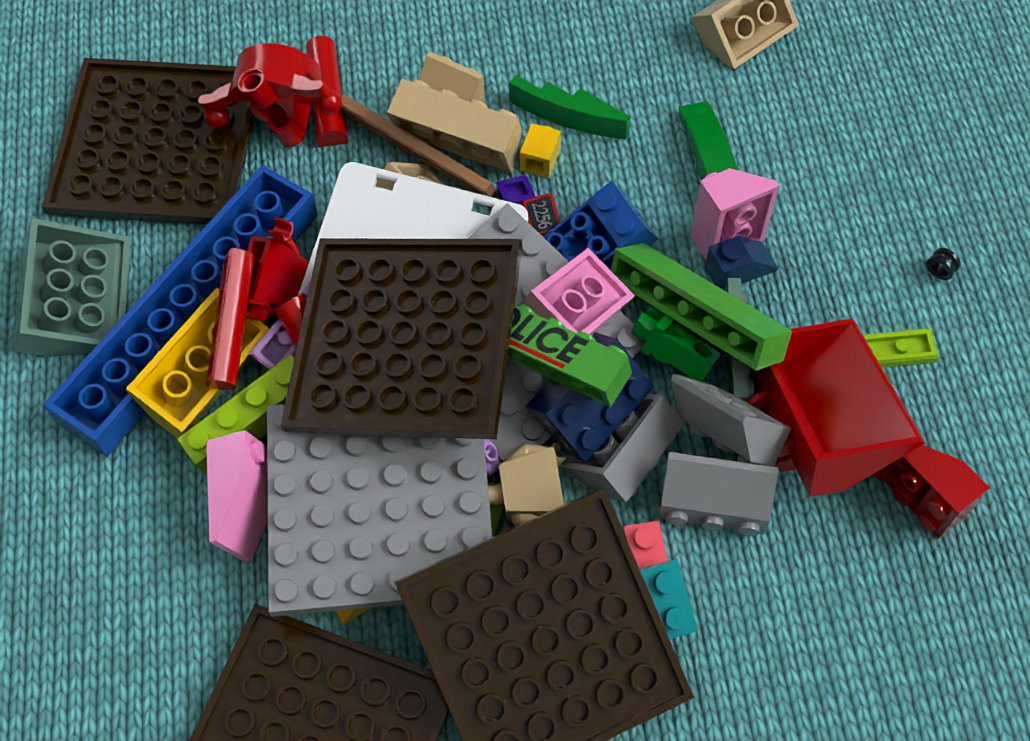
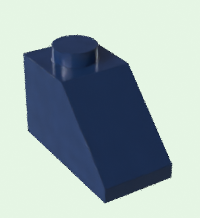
M736 236L709 246L705 269L714 285L725 290L727 278H741V284L773 273L778 269L763 242L742 236Z

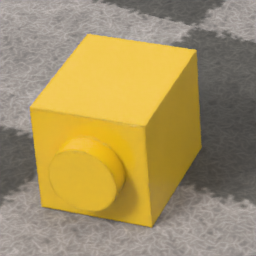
M531 123L520 150V171L550 178L561 150V131L549 126Z

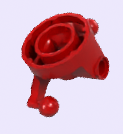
M260 43L244 49L238 55L232 82L219 87L211 94L201 95L198 99V102L205 109L204 118L207 124L213 128L223 127L228 122L229 113L225 106L235 102L249 101L252 114L257 119L266 122L280 143L285 147H294L304 139L310 109L313 104L317 102L319 109L323 113L331 115L337 113L342 106L340 94L335 90L327 89L322 81L323 75L320 66L309 55L294 47L278 43Z

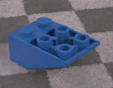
M612 181L543 236L569 262L589 248L610 271L615 249L639 243H645L650 246L658 240V237L627 195Z

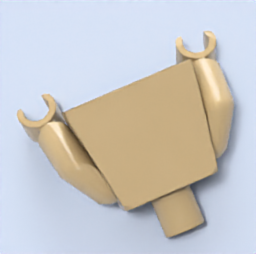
M555 442L548 448L543 445L523 444L509 455L505 462L499 464L501 483L488 485L490 507L504 505L508 523L518 526L564 505L558 467L566 458L556 455L562 448L561 445Z

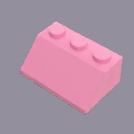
M729 168L719 173H710L700 181L690 237L705 260L707 259L709 246L733 237L742 236L760 242L765 240L780 187L776 180Z

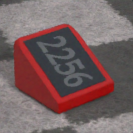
M551 193L522 201V206L528 212V223L542 236L560 223L556 204Z

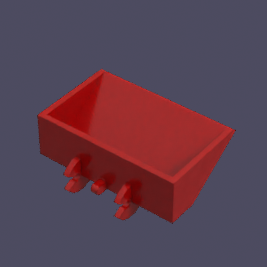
M852 318L790 329L792 334L784 361L757 371L751 368L749 371L759 393L748 400V403L791 427L779 454L782 457L777 458L774 467H778L781 472L796 469L809 497L845 491L926 443L861 330Z

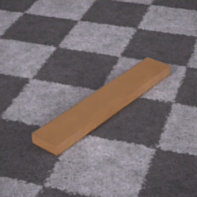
M342 94L341 110L350 119L471 192L492 198L497 196L498 193L492 182L345 94Z

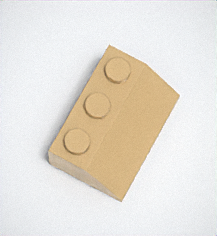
M716 0L691 17L702 43L730 69L737 68L799 26L789 0Z

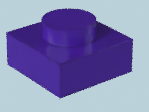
M527 175L496 182V190L500 200L522 205V201L536 197Z

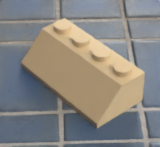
M401 79L387 111L393 124L434 148L509 174L513 173L522 133L519 119L514 113L505 109H499V111L489 109L486 104L476 99H470V101L460 99L457 94L446 89H442L439 92L431 89L428 84L420 80L414 79L410 82Z

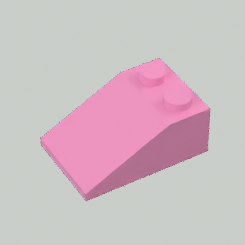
M587 248L531 290L521 304L531 308L540 317L557 319L571 331L576 333L583 331L592 336L630 302L635 295Z
M244 430L206 441L209 542L244 562H250L254 558L268 521L267 446Z

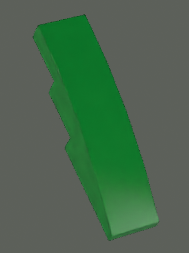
M517 75L509 82V102L538 117L593 135L626 140L629 136L631 117L581 88L574 95H571L550 82H547L540 89Z
M709 102L679 106V118L687 131V143L696 158V170L701 180L713 172L719 173L729 168L738 170L728 141Z

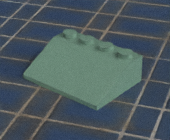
M31 218L24 237L13 351L43 356L90 354L126 314L131 237Z

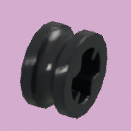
M938 248L933 253V256L927 260L926 266L929 272L936 278L949 280L953 277L954 272L960 268L961 261L953 251L946 248Z

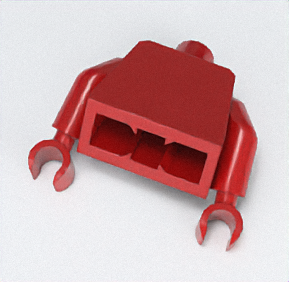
M275 217V227L273 230L268 231V235L273 238L251 236L247 251L254 255V264L248 303H251L250 314L246 315V319L266 321L269 316L275 314L274 309L297 297L309 262L300 256V250L291 237L293 233V223L291 221Z

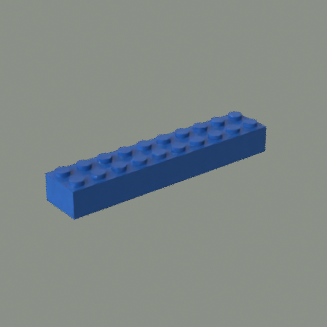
M261 165L43 404L54 421L108 457L146 413L126 391L127 386L216 288L220 289L223 262L229 250L237 248L247 251L251 236L273 238L268 235V231L273 230L275 227V217L293 223L291 237L295 242L318 216L313 194L266 166Z

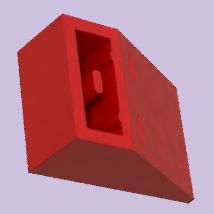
M924 445L872 474L877 479H882L892 490L896 500L902 505L908 506L917 516L921 526L925 530L933 532L938 539L969 515L990 489L964 461Z

